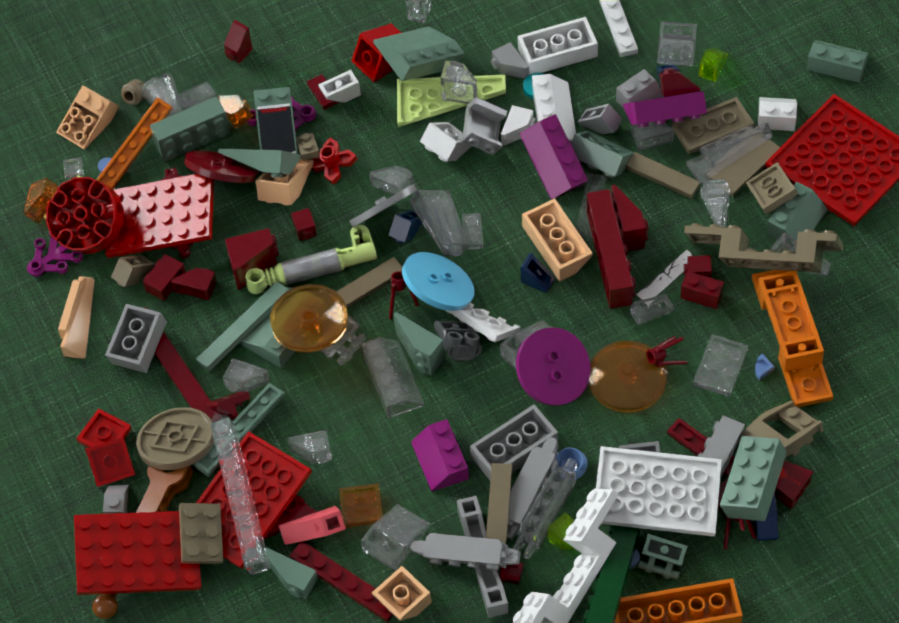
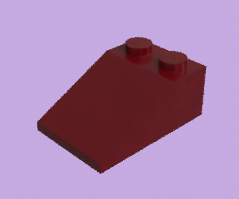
M611 185V196H614L616 203L614 209L615 212H618L620 219L618 225L623 230V244H626L627 251L645 249V241H648L647 230H649L647 219L643 218L642 212L616 185Z

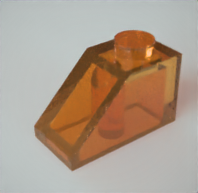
M238 95L217 96L226 112L227 119L235 129L253 117L250 112L252 107L246 99L242 101Z
M48 178L31 183L23 214L36 223L40 222L46 214L49 200L52 199L59 186Z

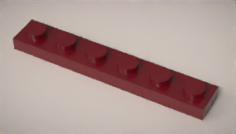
M301 541L290 554V559L316 570L318 578L387 623L392 618L393 614L372 595L376 588L313 547Z

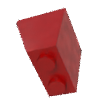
M391 23L360 33L351 62L373 82L378 81L393 69L373 41L374 39L402 32Z

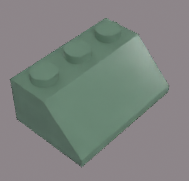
M816 40L813 42L808 56L807 70L860 83L869 53Z
M589 131L574 134L571 141V146L580 163H587L589 168L593 170L599 169L604 172V175L611 178L622 175L626 169V164L634 154V152Z
M798 182L794 184L798 195L776 209L768 220L766 234L795 249L797 247L798 232H804L806 229L814 230L828 211L827 207L812 189Z

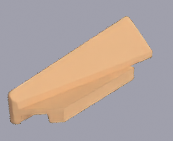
M79 276L78 280H73L58 327L61 339H63L60 347L65 357L86 358L95 282L93 278Z

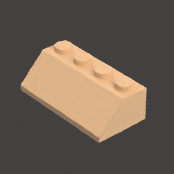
M555 198L522 214V227L559 282L576 274L592 257L593 253Z

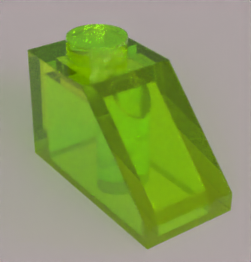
M713 47L706 49L699 63V76L716 81L729 53Z
M564 513L547 527V538L551 544L557 545L561 550H576L563 540L567 535L566 530L574 523V520L567 513Z

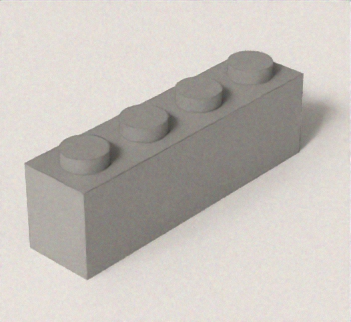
M724 415L720 422L716 421L712 430L714 433L712 437L707 438L703 454L699 453L698 457L722 459L720 479L745 429V424Z

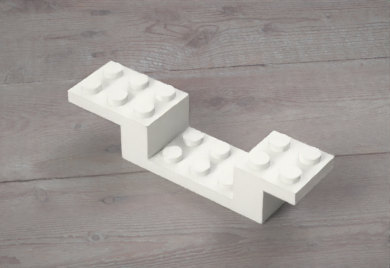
M594 489L588 494L587 502L577 512L576 520L566 530L567 535L563 539L582 554L575 559L574 567L565 576L560 590L553 597L550 594L538 592L528 594L524 599L523 607L514 615L513 623L569 622L616 544L613 539L598 529L619 495L613 489Z

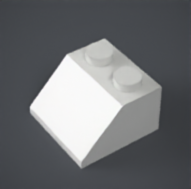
M759 97L758 129L795 131L796 99Z
M449 122L429 123L420 140L428 151L435 152L439 155L438 158L444 162L456 161L471 147L462 141L463 132Z

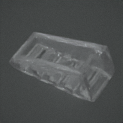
M663 294L633 302L630 313L639 325L673 312L675 308L668 296Z

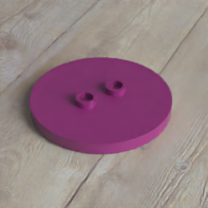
M549 327L532 333L523 341L516 358V372L521 386L531 398L544 405L559 406L572 402L585 390L590 378V360L585 347L575 335L561 328Z

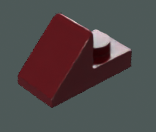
M249 391L236 392L207 402V407L227 420H235L238 416L236 407L243 405V401L250 399Z

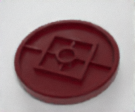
M192 151L185 156L184 163L187 168L211 179L232 183H248L256 180L258 176L257 169L218 152Z

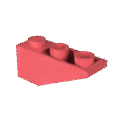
M336 506L278 525L285 545L328 536L346 529L341 512Z

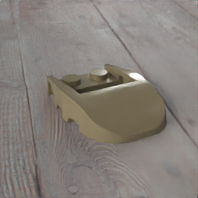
M791 400L765 411L743 431L739 444L742 436L780 439L787 451L786 458L789 455L796 456L800 453V448L805 444L809 445L813 441V435L817 431L822 433L824 429L822 421H817L795 406ZM771 420H780L797 433L787 439L766 423Z

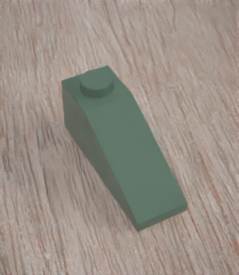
M262 546L263 559L289 593L294 597L306 599L318 579L316 570Z

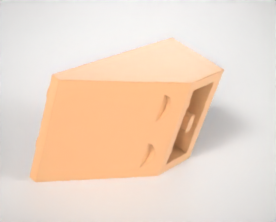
M82 85L56 133L79 147L86 149L112 121L120 106Z

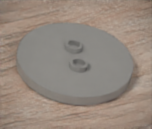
M415 184L410 185L388 199L384 196L375 201L376 206L349 221L351 226L355 227L417 191Z

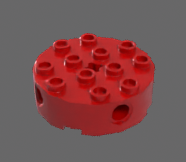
M74 177L62 183L56 189L57 191L46 207V224L50 235L61 246L82 254L97 253L108 248L118 237L123 226L124 208L119 195L109 185L90 177Z

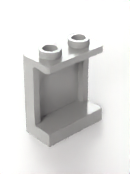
M475 97L466 107L462 141L494 155L503 145L498 140L500 124L506 118L507 110Z

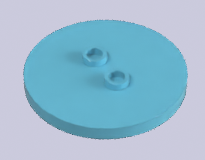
M419 252L410 255L403 265L402 275L408 288L419 299L433 307L447 311L462 310L470 304L474 297V286L469 276L457 264L443 256L429 252Z

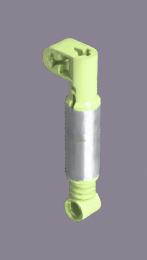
M356 225L351 229L352 247L344 249L334 248L290 261L278 263L274 269L272 267L269 268V271L265 269V272L258 268L250 269L245 275L248 291L252 294H260L267 288V285L272 287V284L274 285L276 282L283 286L295 284L326 274L337 273L348 266L377 259L369 229L364 225Z

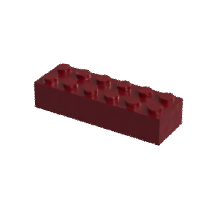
M607 189L587 193L586 213L609 309L632 305V298L635 297L634 288H636L634 276L631 277L630 274L632 271L631 262L626 258V255H628L627 246L622 242L624 235L622 228H619L618 225L620 223L619 214L614 209L616 207L615 198L610 195V191Z

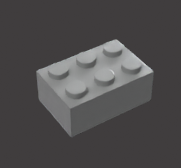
M126 304L105 356L114 365L147 373L166 326V319L160 312Z

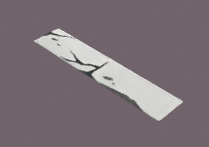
M688 250L683 252L636 295L648 304L684 272L683 264H687V256L694 255Z

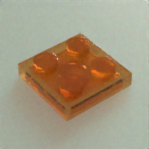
M379 483L339 488L342 519L345 527L383 523Z

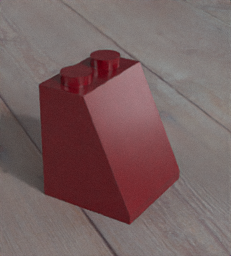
M269 228L225 239L238 290L247 286L245 277L247 271L252 268H258L265 272V269L269 270V268L277 264L276 256H279L275 234L271 235Z

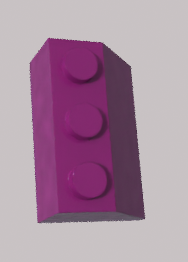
M447 419L428 425L411 441L431 492L469 479L467 464Z

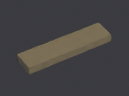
M634 152L626 164L627 170L690 199L700 186L699 181Z
M393 257L333 293L331 298L340 310L343 311L390 283L392 273L402 271L403 267Z
M492 463L486 538L499 539L501 542L506 543L512 464Z

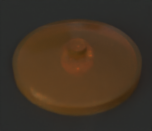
M303 285L287 291L275 302L270 314V323L275 338L286 348L297 352H315L331 346L340 339L348 324V312L343 298L334 290L321 285Z
M636 341L614 342L602 348L590 363L589 386L596 399L610 409L620 412L640 411L653 405L663 394L667 379L666 366L657 367L656 364H650L646 358V351L651 349V347Z

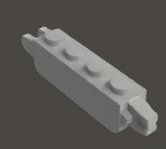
M554 437L547 438L542 448H532L510 491L507 539L512 540L519 529L523 530L525 525L528 526L532 519L531 513L534 508L539 506L540 496L543 490H547L550 483L549 478L558 468L559 462L556 455L557 451H559V445Z
M430 533L426 537V541L414 540L410 545L413 552L423 555L424 558L430 560L431 564L442 565V562H449L448 565L460 567L461 564H467V567L479 569L481 565L486 566V569L499 570V567L506 568V565L519 564L521 555L520 551L510 549L506 543L501 542L499 539Z

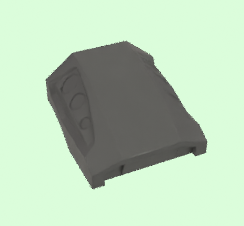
M435 320V330L439 338L443 339L446 354L452 360L470 361L481 354L483 347L479 341L480 337L471 326L463 322Z

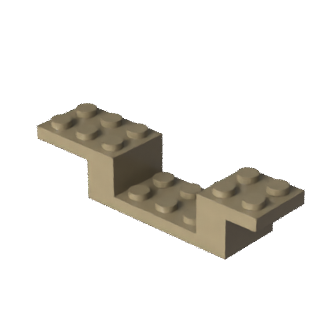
M693 223L691 226H685L684 230L685 235L692 243L720 245L719 258L726 267L796 270L800 272L821 273L823 251L843 252L841 239L834 231L825 230L823 233H817L815 230L810 229L798 232L796 254L792 251L775 253L773 250L756 252L754 249H748L749 238L739 226L735 225L723 228L716 224L704 227L701 224Z

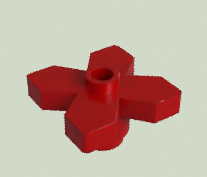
M329 138L320 150V157L310 159L313 160L311 170L314 172L325 170L324 177L326 180L336 184L341 178L340 167L352 166L357 157L350 150L339 152L340 146L338 142Z

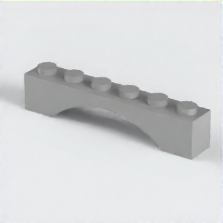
M477 496L457 500L458 514L464 535L467 537L486 538V530ZM481 565L479 569L474 568L488 618L507 614L508 602L497 570L486 569V566Z

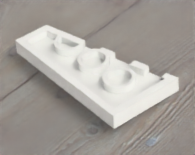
M472 303L462 310H445L493 342L519 334L521 328L516 324L513 327L506 324V320L501 317L496 319L489 316V311L474 309V304Z

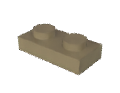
M305 133L296 137L302 161L320 157L313 133Z

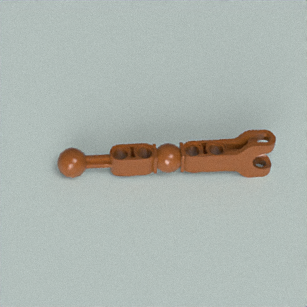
M149 466L147 475L150 479V484L136 513L166 512L173 496L188 487L193 475L192 466L176 469L170 473H166V470ZM118 593L97 596L92 604L95 616L100 619L113 617L118 610L116 600Z

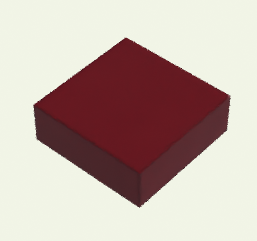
M524 564L506 565V568H501L500 580L519 585Z

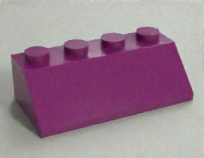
M704 91L623 104L631 125L638 124V128L649 126V122L654 121L656 125L665 124L667 119H673V122L684 121L686 116H690V119L701 118V114L707 113Z
M556 114L535 123L519 133L551 200L580 188L587 183L588 179Z

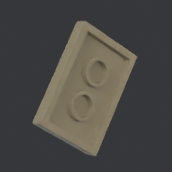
M778 162L746 182L766 214L776 210L777 207L798 195L795 187Z
M180 503L181 563L222 564L223 548L220 504Z

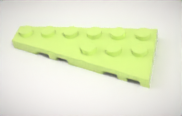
M505 75L414 78L406 81L397 79L398 127L467 106L475 97L487 100L506 94Z

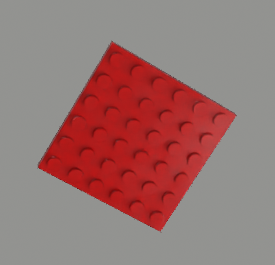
M833 94L765 162V167L769 168L778 162L793 186L798 182L812 189L828 210L855 227L899 181V136Z

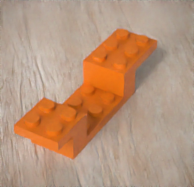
M770 270L752 274V281L761 309L768 310L780 346L778 360L794 405L803 407L833 400V393L822 364L824 349L797 271Z

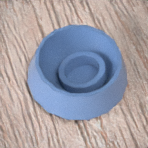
M564 448L556 455L559 465L555 473L561 479L575 480L585 473L588 462L586 456L581 451L575 448Z

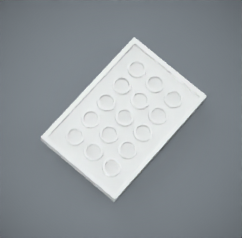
M601 446L596 489H613L619 494L601 524L715 537L722 459Z

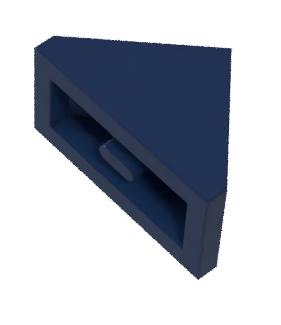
M529 253L520 267L521 282L542 292H547L556 278L532 253Z

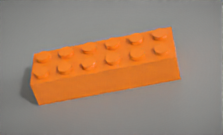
M731 578L621 598L615 623H742L743 615L734 580Z

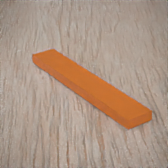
M157 97L96 180L114 189L152 138L150 125L167 118L173 107Z

